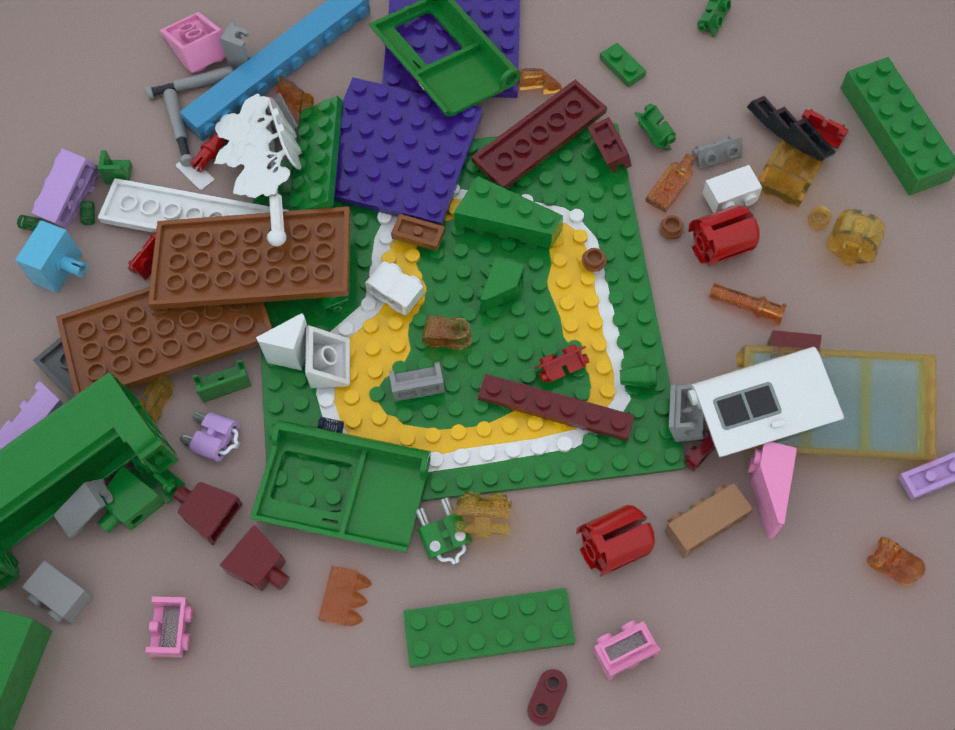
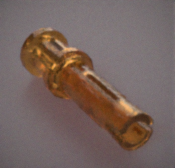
M717 283L713 284L709 298L753 312V315L757 318L764 317L773 320L777 325H780L787 306L785 303L780 305L768 301L767 297L764 296L757 298Z

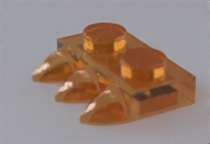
M332 566L318 619L323 622L343 626H354L363 621L362 617L350 608H357L367 604L365 597L355 590L368 588L372 585L371 581L357 570Z

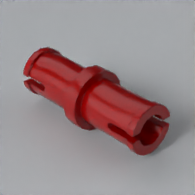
M215 132L207 143L202 144L200 147L201 151L190 162L191 167L195 170L198 166L197 172H202L207 164L216 158L218 151L228 140L219 138L217 132Z

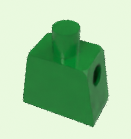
M122 465L107 486V489L113 496V501L108 504L102 495L100 496L105 503L103 508L108 512L97 524L108 533L119 522L132 530L162 507L165 502L155 491Z

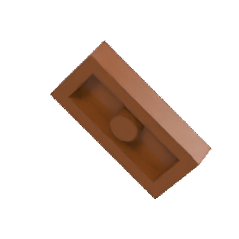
M399 214L391 232V237L398 241L438 251L445 233V226Z

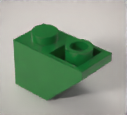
M498 257L495 258L493 266L489 265L485 275V279H487L486 285L481 286L478 292L477 300H480L481 311L486 312L517 298L524 278L523 264Z

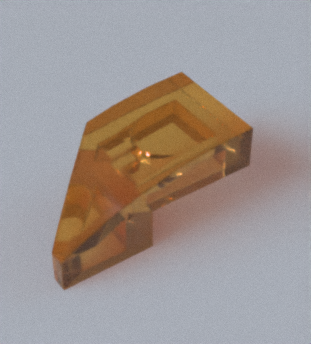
M541 68L518 69L521 73L518 80L519 90L542 88L543 95L557 93L562 89L561 84Z

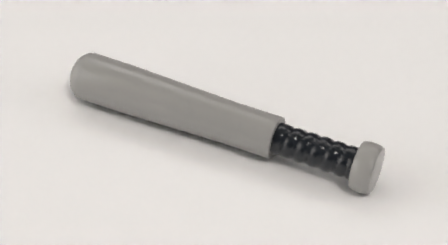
M232 66L223 67L174 80L172 83L157 87L146 86V93L151 100L155 96L163 94L166 89H174L176 92L216 84L232 73L234 68Z
M166 89L163 97L175 140L180 148V163L182 166L188 167L191 166L190 162L194 157L189 152L188 138L184 121L180 114L181 108L178 95L174 89Z

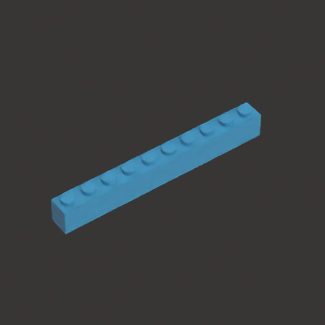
M327 0L181 110L180 114L185 126L201 141L212 136L216 132L215 126L217 122L221 120L223 115L240 113L245 100L257 93L260 94V97L265 95L268 90L282 82L294 70L299 69L307 60L316 56L320 50L333 43L337 37L350 30L358 21L364 19L370 13L369 0Z

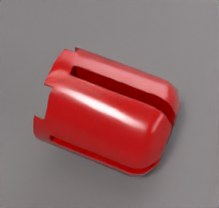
M735 205L690 222L688 232L693 231L696 244L691 247L700 263L706 262L709 267L751 252L757 247L760 229L757 220L753 218V213L747 207Z
M625 505L577 527L576 535L581 533L584 547L580 548L582 556L591 570L597 568L601 573L599 577L640 559L653 550L655 544L654 531L651 523L642 525V522L646 521L647 517L640 509L634 505Z

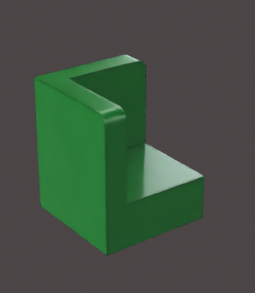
M101 150L98 171L106 185H112L114 178L130 181L131 161L111 160L107 151Z

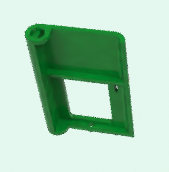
M420 0L369 23V27L447 117L454 116L511 88L520 79V71L455 0ZM427 13L433 15L462 48L429 65L424 63L395 29Z
M278 420L275 425H271L269 440H272V448L251 512V520L407 553L417 518L416 510L420 506L430 466L431 451ZM285 453L300 454L348 464L353 467L340 512L335 513L271 498Z

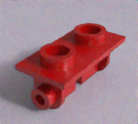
M805 109L801 116L802 119L806 118L829 145L837 149L848 133V129L845 128L844 124L841 125L831 119L827 121L824 116L814 112L813 109H810V111Z
M156 232L151 233L150 238L142 247L143 250L139 251L128 262L129 266L127 268L132 273L137 272L144 280H147L152 272Z
M573 344L562 349L563 354L556 358L553 354L539 359L540 364L534 368L542 369V372L539 373L541 381L543 383L546 381L550 383L565 376L562 369L564 365L568 373L585 368L586 364L589 363V358L586 354L582 355L580 350L586 347L577 348V345Z

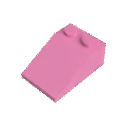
M199 12L160 30L162 36L184 67L191 73L201 72L206 66L222 62L226 58L220 41V37L223 34L222 30Z
M774 442L762 444L760 449H755L753 458H750L747 471L752 474L750 484L768 539H774L785 523L797 451L795 447Z

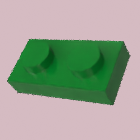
M618 42L600 53L599 59L627 87L645 77L646 70Z

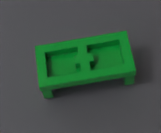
M242 359L236 360L238 365L201 378L198 374L192 376L196 383V391L203 403L251 387Z

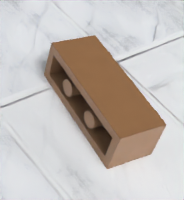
M735 483L728 487L721 485L711 493L712 497L704 501L701 498L690 506L691 510L684 514L678 512L668 519L669 523L665 533L683 558L749 517L753 508Z

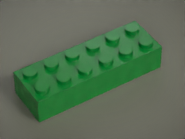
M886 57L847 71L841 90L908 195L910 196L951 181L955 174V156L890 58Z

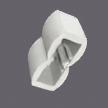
M385 261L378 266L365 282L368 293L376 299L387 303L392 309L405 316L424 295L422 282L417 277L403 274L398 265L394 263L389 264Z

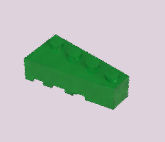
M477 176L454 211L455 228L464 229L466 227L475 229L477 233L484 234L488 232L497 234L499 238L519 239L522 243L551 249L562 232L563 215Z

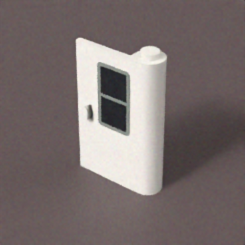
M815 347L691 384V390L688 391L692 406L697 405L698 409H702L719 458L844 419L821 357Z

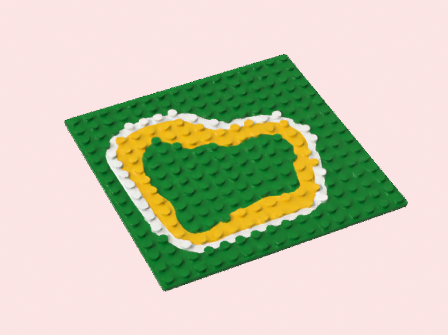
M613 123L615 129L617 130L620 136L618 125L616 123ZM587 127L507 188L511 192L563 215L562 232L551 249L522 243L519 239L499 238L497 234L488 232L484 234L477 233L475 229L466 227L464 229L455 228L454 211L477 176L492 182L472 163V156L499 136L473 140L443 224L445 226V233L438 251L392 239L391 232L398 218L397 216L334 201V205L331 208L349 206L351 211L349 296H347L348 300L343 302L342 310L334 313L329 308L325 309L320 298L264 302L272 329L302 313L307 326L310 325L349 338L350 385L346 387L311 388L305 374L306 359L301 371L268 363L261 350L266 464L272 448V440H269V430L272 424L275 425L278 420L317 428L318 421L322 416L328 419L344 421L342 432L344 434L431 451V461L421 502L445 499V497L456 498L683 470L686 466V460L684 458L682 442H675L669 429L671 385L628 172L623 164L616 167V173L611 171ZM282 160L280 166L288 168L290 176L287 181L278 186V193L282 196V208L288 210L293 165L289 160ZM262 194L253 198V204L270 206L269 196ZM590 248H598L606 255V265L598 272L588 271L582 265V256ZM498 257L523 264L524 278L517 298L486 312L481 311L480 300H477L478 292L481 286L486 285V271L489 265L493 266L495 258ZM383 261L398 265L403 274L413 275L422 282L424 295L407 316L395 311L387 303L376 299L366 291L365 282ZM576 344L577 348L586 347L580 350L582 355L586 354L589 358V363L586 364L585 368L568 373L564 365L562 369L565 376L550 383L547 381L543 383L541 381L539 373L542 372V369L534 368L540 364L539 359L553 354L556 358L563 354L562 349ZM434 363H440L445 393L394 402L389 371L394 370V373L398 374L435 367ZM646 363L656 365L657 385H653L651 388L621 385L620 370ZM485 374L633 414L635 416L628 441L625 442L479 401L478 394ZM287 452L283 456L271 498L316 509L340 512L353 467L348 464Z

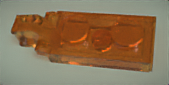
M686 153L679 164L676 162L671 163L648 193L645 202L666 213L691 179L693 171L690 169L695 158Z

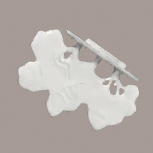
M257 93L244 101L238 115L236 113L226 114L217 122L215 130L219 138L227 139L229 142L219 150L214 164L227 163L228 166L233 168L242 164L245 167L235 181L234 194L247 195L253 198L262 194L265 196L275 195L278 186L287 181L290 176V170L280 166L284 155L288 157L296 169L300 170L302 168L298 155L302 154V151L294 140L297 138L296 133L272 97H260V94ZM268 105L270 107L272 115L266 114V108L268 107ZM260 118H264V119H265V120H263V121H261V122H258V119H260ZM272 120H274L277 130L274 134L266 129V126ZM276 137H279L283 148L278 153L272 152L269 149V143ZM270 154L274 155L272 158L267 157ZM277 157V159L274 160L276 164L270 170H268L267 166L270 163V161ZM276 167H278L277 172H273V170Z

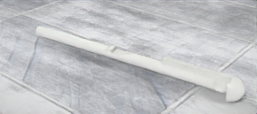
M270 122L266 129L274 134V128ZM275 139L269 143V149L272 152H275ZM270 154L267 157L272 158L274 155ZM276 158L270 161V163L267 166L268 170H270L276 164L274 162ZM276 167L273 170V172H277L278 167ZM277 188L276 194L269 196L271 231L267 234L268 242L276 247L283 245L287 238L284 232L282 196L279 195Z

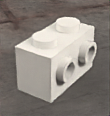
M750 165L706 180L702 194L712 212L715 213L735 205L750 206L754 204L760 196L762 186Z

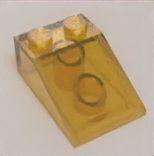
M781 140L766 162L758 179L762 186L761 191L767 195H774L782 199L788 205L799 207L825 160H817Z

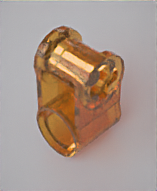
M437 315L426 317L422 338L424 345L432 348L465 349L471 344L470 325L465 319Z
M881 537L878 540L879 546L876 551L867 558V563L873 569L884 573L903 586L914 585L925 574L926 570L921 558L886 537ZM904 566L911 567L915 572V576L907 574Z

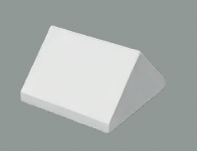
M302 313L256 337L268 363L302 371L306 359L307 327Z
M309 325L306 327L305 374L311 388L346 387L350 385V339Z

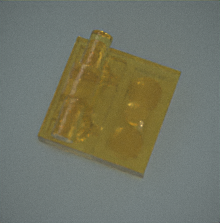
M465 492L464 496L460 495L458 498L455 515L474 516L475 518L474 522L456 521L455 532L474 533V536L490 537V534L509 536L510 525L493 524L491 519H510L512 499H507V495L491 494V498L480 497V493Z

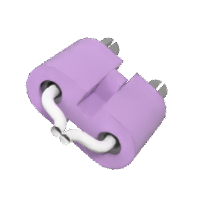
M195 412L193 419L201 422L203 427L201 432L196 431L193 437L185 433L180 436V441L190 445L192 452L219 462L223 460L231 449H237L240 445V442L237 441L240 424L235 420L214 412H209L207 415ZM229 441L232 443L234 441L235 444L230 445L229 447L227 446Z

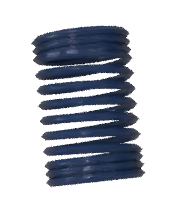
M321 416L317 428L326 430L327 427V430L329 429L330 431H333L334 428V431L342 433L344 421L335 420L334 422L333 419L329 421L328 418Z

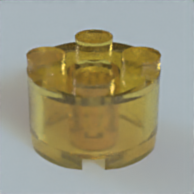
M857 209L845 210L840 213L826 246L833 254L840 258L842 264L852 266L854 263L874 262L886 229L884 223L877 216L870 213L868 217L861 214L862 210Z

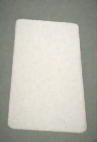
M180 162L175 165L199 190H202L214 181V178L205 169L202 172H197L198 166L194 170L191 166H182Z

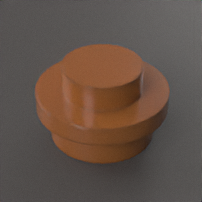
M670 215L661 221L659 230L664 237L675 239L682 235L684 225L679 217Z
M590 248L582 256V265L588 271L598 272L606 265V255L598 248Z

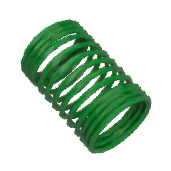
M86 200L80 203V222L83 225L89 226L95 223V204L92 201Z
M20 215L17 219V226L21 229L34 231L37 223L39 224V221L42 219Z

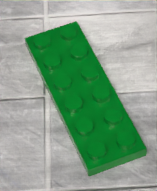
M338 95L300 111L296 142L302 151V154L298 155L302 168L298 170L293 166L288 211L331 208L334 205L343 101Z
M567 588L403 611L410 668L569 646L576 643Z

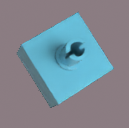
M42 220L15 259L33 284L56 293L59 292L70 273L83 277L85 274L80 272V270L86 272L88 267L86 262L79 261L82 253L67 230Z

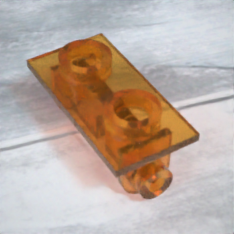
M279 75L278 84L276 85V96L278 93H281L286 105L300 114L302 107H310L314 104L313 95L304 93L293 81H288Z

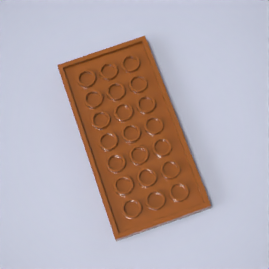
M350 207L283 211L284 232L287 238L285 243L278 247L271 245L267 240V234L271 231L270 212L157 221L148 306L151 310L349 296Z
M150 287L56 316L74 395L76 396L109 371L129 389L260 346L256 337L272 329L264 302L151 310L148 306Z

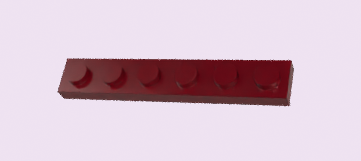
M485 374L478 394L479 401L625 442L628 441L635 416Z

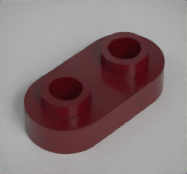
M709 429L704 433V439H701L703 442L699 447L692 446L684 456L687 459L685 465L693 472L715 449Z
M556 669L547 670L538 681L527 710L529 719L535 725L546 726L555 718L567 689V679L561 671ZM556 679L559 685L556 688H551L548 685V681ZM539 705H544L547 708V713L540 715L537 713L536 708Z

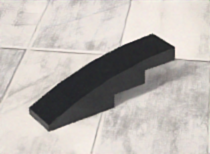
M765 96L751 101L747 106L767 128L799 151L820 161L836 153L806 118L797 121L786 107L776 110Z

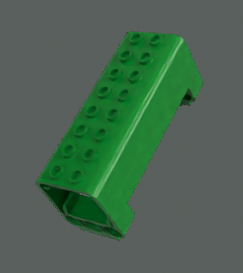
M110 371L0 449V591L20 577L18 574L20 571L18 567L19 562L11 548L52 519L54 514L83 483L98 479L105 480L118 471L122 465L125 466L136 457L139 458L144 466L147 464L153 473L157 472L158 474H161L179 461L177 454L140 401Z

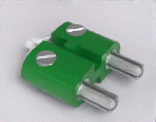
M445 497V500L443 498L440 502L446 517L430 523L423 507L420 510L419 508L416 510L422 526L417 531L429 560L437 557L440 561H450L453 565L460 562L459 557L466 551L465 545L473 541L461 512L455 513L449 498ZM462 547V550L456 554L455 560L451 557H441V555Z

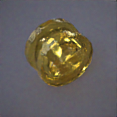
M823 206L814 207L808 217L809 226L815 230L827 228L832 218L830 210ZM817 215L823 216L822 221L817 220Z

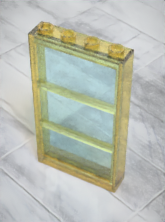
M744 345L740 352L736 354V367L743 369L807 348ZM817 349L844 419L772 441L797 448L796 455L915 462L936 460V355ZM762 445L749 448L740 452H755V449H760Z

